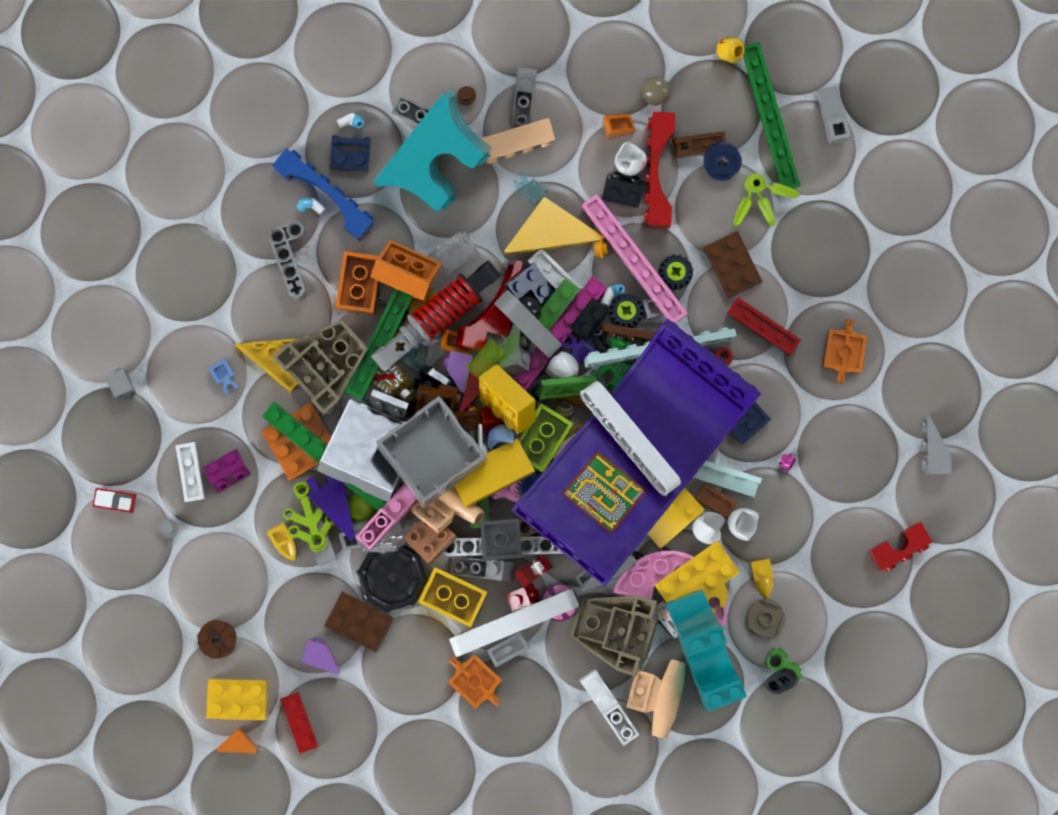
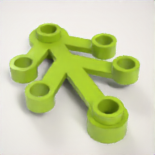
M299 482L294 486V493L297 498L301 499L306 517L295 513L290 508L284 510L283 517L288 522L295 521L308 527L311 534L299 530L296 525L289 527L288 534L293 539L300 538L308 542V546L312 551L320 552L326 548V535L335 524L334 522H328L329 517L326 515V522L318 532L317 525L324 512L318 507L313 515L308 499L310 493L309 486L305 482ZM301 490L306 491L304 494H299ZM288 513H292L291 517H286ZM292 530H297L296 534H291ZM321 541V544L315 545V542Z

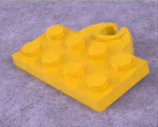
M717 540L654 586L665 602L702 589L708 602L710 598L716 597L719 600V606L723 608L728 599V590L724 583L739 574L740 571Z

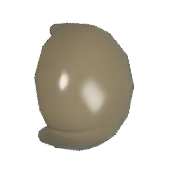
M655 76L645 81L641 92L643 99L648 104L657 106L666 102L671 90L669 83L664 78Z

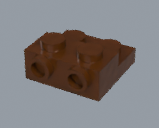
M441 384L439 388L419 385L415 414L439 396L452 412H459V409H456V405H460L461 394L458 393L459 388Z

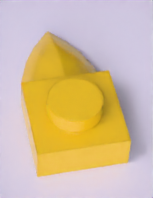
M285 522L267 530V534L278 552L285 558L294 561L296 547L293 538L288 534V527Z
M770 558L750 562L756 588L767 599L773 588V572Z

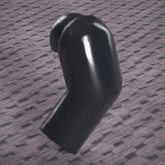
M600 328L594 329L593 342L597 351L600 354L607 353L609 344H603V330Z

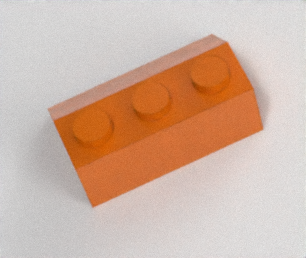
M389 240L375 261L371 278L424 301L442 263Z

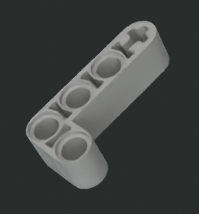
M292 221L273 228L269 232V240L287 291L294 300L299 301L306 297L307 290L290 244L304 239L306 230L300 222ZM300 227V234L292 235L293 228ZM276 234H283V239L281 241H274V236ZM283 251H288L289 257L285 260L280 259V254ZM289 269H295L296 273L293 277L286 276ZM294 282H296V285L299 287V289H301L299 291L300 294L296 295V293L294 292Z
M508 290L494 303L548 358L562 346L544 325Z

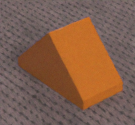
M630 114L606 115L603 117L602 125L608 141L636 132Z
M448 329L443 330L440 345L441 351H455L471 355V349L455 346L458 332Z
M239 728L217 748V752L256 754L259 752V747L242 728Z

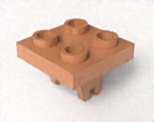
M421 519L403 537L430 565L457 538L448 527H445L438 534Z

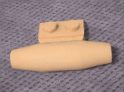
M452 487L425 508L422 507L419 501L410 507L414 515L438 534L452 522L455 514L475 525L479 524L485 517V512L477 503L465 508L455 487Z
M671 659L662 680L655 674L639 671L638 675L634 676L626 708L644 713L654 711L651 734L653 736L667 739L676 719L684 689L685 662Z

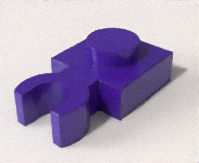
M568 333L566 336L570 338V343L561 342L563 347L572 349L569 354L582 364H584V360L589 353L596 351L595 348L581 338L576 342L575 337Z

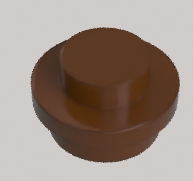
M470 86L460 88L457 93L458 101L463 105H471L476 99L475 90Z

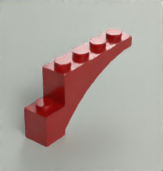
M517 260L508 262L504 279L495 297L476 319L466 326L459 327L455 346L480 351L487 344L488 338L486 334L508 337L512 327L511 320L494 303L507 291L504 284L523 270V262Z

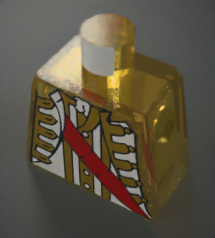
M397 361L386 371H382L381 368L377 370L370 385L372 389L397 399L401 398L405 402H409L413 398V393L409 390L413 386V382Z

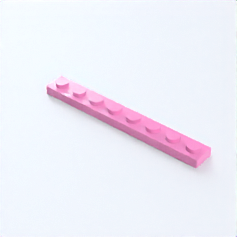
M596 194L583 203L581 206L665 318L677 323L688 315L686 310L600 197Z

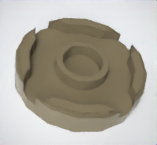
M761 599L749 607L746 621L754 634L768 638L782 630L785 624V614L777 602L770 599Z

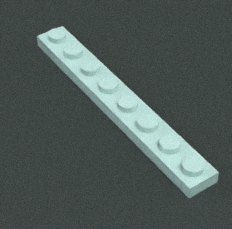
M728 327L718 329L714 333H710V331L701 332L698 336H693V338L700 345L706 346L732 341L736 337L735 329L729 330ZM646 342L644 346L639 347L636 344L629 345L623 350L612 348L607 350V353L602 354L599 351L589 353L584 360L585 368L637 359L650 342Z

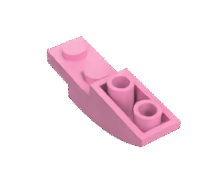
M405 483L356 536L369 550L375 547L393 529L416 502V497Z

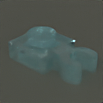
M520 173V177L524 180L521 183L514 180V185L518 189H523L521 194L536 206L548 193V190L534 178L529 182L527 176L524 173Z

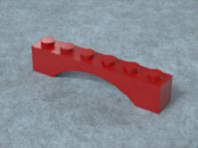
M652 112V116L648 117L647 126L648 129H651V136H647V147H650V155L646 156V166H650L649 173H646L645 185H649V192H645V203L648 204V211L644 212V222H648L647 228L670 229L672 206L661 189L658 166L661 153L675 132V113Z

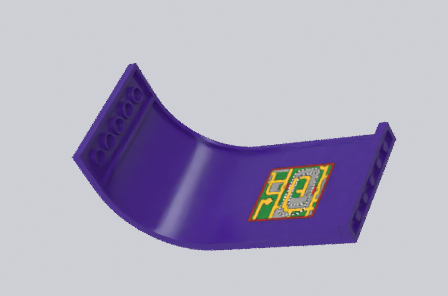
M668 318L663 322L643 353L610 395L680 478L681 484L666 496L661 495L593 414L512 509L516 515L604 587L761 395L755 386L746 382L740 374L730 369L722 360L715 357L706 347L700 345L691 335L685 333L675 322L670 321Z

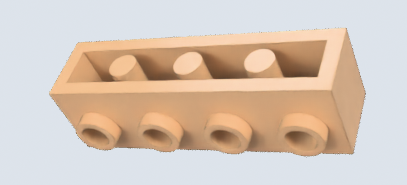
M549 118L481 138L492 148L489 151L491 156L486 163L497 162V157L504 156L505 159L516 156L515 152L520 150L523 153L533 151V146L541 145V148L552 145L551 141L555 140Z

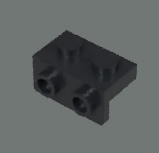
M619 172L608 173L602 200L639 208L645 181L637 176H623Z
M591 298L569 328L576 337L587 342L592 336L594 329L601 324L609 311L596 299Z

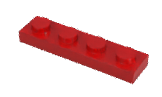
M737 297L726 313L788 356H791L801 339L739 297Z

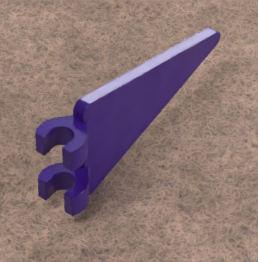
M326 475L329 482L320 487L314 477L307 479L306 481L312 490L309 493V497L351 541H355L356 537L344 483Z

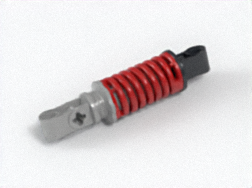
M490 260L483 263L467 278L462 273H459L456 281L449 283L450 286H445L443 291L440 290L437 295L432 296V300H427L426 305L422 304L420 309L418 308L413 313L407 315L409 323L405 327L401 326L399 328L401 332L387 344L376 350L371 357L382 371H386L413 347L418 349L419 344L424 341L431 344L435 339V335L442 333L440 327L443 330H447L448 326L445 323L449 326L453 325L451 318L454 321H458L459 316L457 313L460 316H464L465 312L462 309L466 312L470 311L468 304L475 307L478 303L483 302L480 292L498 280L501 274ZM396 342L403 343L401 345L402 350H395L397 347Z

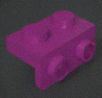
M237 449L203 467L210 484L217 493L228 489L230 486L251 475Z

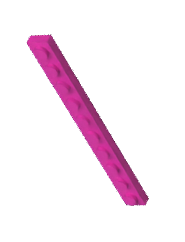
M592 276L549 332L560 343H565L569 339L566 336L567 333L573 334L569 327L591 298L599 301L607 287ZM536 346L530 354L529 371L514 374L512 379L524 390L528 389L561 347L548 358ZM482 426V432L488 436L491 429L495 426L486 428Z

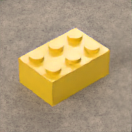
M496 364L479 376V399L484 406H488L497 418H501L508 429L520 434L535 423V399L501 367Z
M434 567L418 603L468 627H472L488 592Z
M208 679L206 719H268L270 680Z

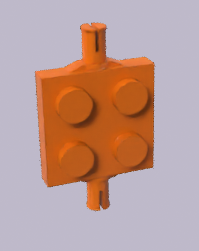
M846 319L845 330H828L823 368L837 371L836 383L844 384L846 373H862L867 335L857 334L852 331L853 319Z
M473 654L464 663H461L455 656L448 661L457 669L448 683L475 709L487 699L496 707L501 703L502 700L494 694V691L502 679L476 654Z

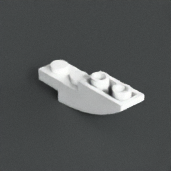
M596 669L579 679L623 746L639 736V733Z

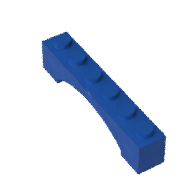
M286 148L272 164V167L288 181L291 178L302 180L325 192L340 208L346 222L344 225L345 230L360 242L374 226L373 217L367 211L361 212L357 208L359 205L353 199L347 200L343 196L345 193L337 186L333 188L326 176L323 174L319 176L314 172L316 168L309 162L305 164L301 161V155L295 150L290 151Z

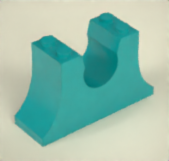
M450 89L440 96L373 183L378 187L396 186L406 189L420 197L435 211L446 210L456 199L454 195L457 190L450 181L442 177L438 170L437 163L440 154L454 155L462 164L473 169L477 165L481 166L491 156L489 151L492 148L465 123L458 109L457 94Z
M700 589L666 602L704 709L712 711L746 698L747 695L741 679L728 655L725 646L727 640L722 626L715 617L703 590Z

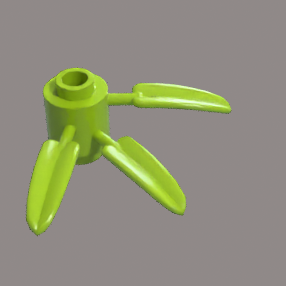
M760 174L748 176L744 181V187L749 194L747 198L744 197L738 207L733 222L734 226L740 225L752 205V200H750L752 194L757 193L760 199L758 200V205L770 226H774L775 217L771 205L766 197H762L760 192L764 188L771 189L773 194L791 198L799 197V192L778 183H773L772 186L767 185L765 178ZM754 180H757L758 187L753 185Z

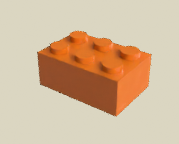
M344 251L335 305L337 311L375 316L380 282L371 278V274L378 256Z

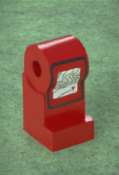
M542 555L515 571L514 574L524 587L551 569L552 566L546 556Z

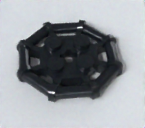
M399 540L373 547L369 550L360 568L356 570L363 592L362 598L386 610L387 613L406 606H414L423 587L428 582L421 556L414 550L399 543ZM393 550V556L381 559L378 555ZM400 551L412 559L406 562L397 557V553ZM375 557L378 561L373 572L367 571ZM413 562L415 563L418 577L412 576L410 565ZM389 571L398 574L394 582L391 579H387ZM366 575H370L373 578L375 588L371 591ZM412 581H418L411 595H409L407 592L409 585ZM376 591H380L388 596L387 602L373 594ZM404 594L406 599L391 603L392 596Z

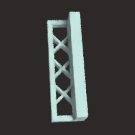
M706 461L693 476L694 479L753 498L762 480L760 477L710 461Z

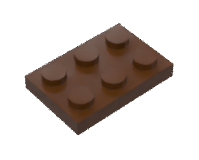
M738 231L703 247L727 299L763 282Z
M342 591L324 626L376 652L394 617Z

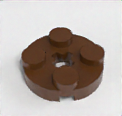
M212 620L204 624L197 635L198 646L203 654L212 659L224 658L235 649L237 633L230 623L222 620ZM215 634L222 636L221 644L213 643L212 640Z

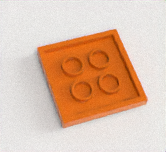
M311 402L291 413L293 417L325 443H329L331 435ZM271 425L261 431L289 481L319 465L316 460Z

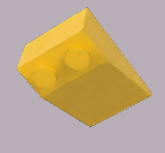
M684 488L647 535L661 549L705 509Z

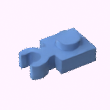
M226 359L209 367L217 385L224 384L223 391L227 395L230 394L228 391L230 385H233L236 390L239 389L237 383L231 380L235 374Z

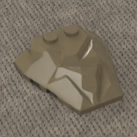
M340 320L312 334L303 336V338L287 343L272 358L284 371H288L312 398L313 404L324 415L339 402L365 356L368 347L343 320Z

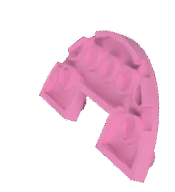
M660 551L639 558L638 562L622 573L614 587L613 593L652 599L655 589L654 585L694 556L678 551ZM712 597L708 603L711 608L716 610L714 615L719 623L725 626L727 603L721 608L718 598Z

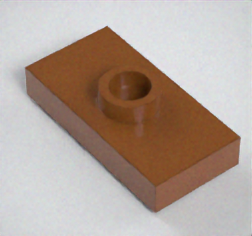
M706 483L702 485L695 497L697 502L728 519L738 503Z

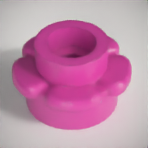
M792 453L784 454L779 462L781 469L789 471L794 465L796 458L792 456Z

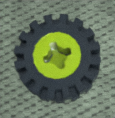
M674 254L666 257L659 267L658 274L669 289L681 290L689 284L693 277L692 264L687 260L688 258H684L682 255L675 256Z
M628 293L615 297L609 308V317L612 323L628 328L637 326L644 313L643 304L640 302V299L634 297L635 295L633 294L628 295Z

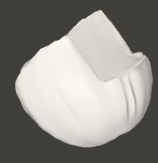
M630 142L623 143L615 156V165L618 171L624 175L632 176L640 173L647 163L644 151Z
M563 351L550 360L546 373L551 379L577 377L579 366L572 355Z
M746 508L733 511L727 520L730 532L740 540L749 541L756 532L759 514Z
M714 512L701 513L695 518L693 523L695 537L705 544H713L717 540L719 541L721 538L720 529L724 525L725 519L722 515Z

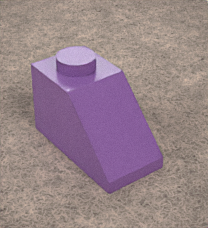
M450 351V355L446 354L444 366H447V372L460 392L464 394L474 357L473 355Z
M314 637V640H308L301 662L337 675L340 674V667L329 645L325 644V640Z

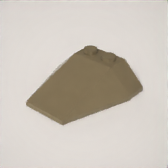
M642 596L580 599L570 637L616 671L636 677L648 658L658 623V601Z

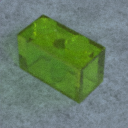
M491 339L466 368L479 379V376L498 364L507 352Z

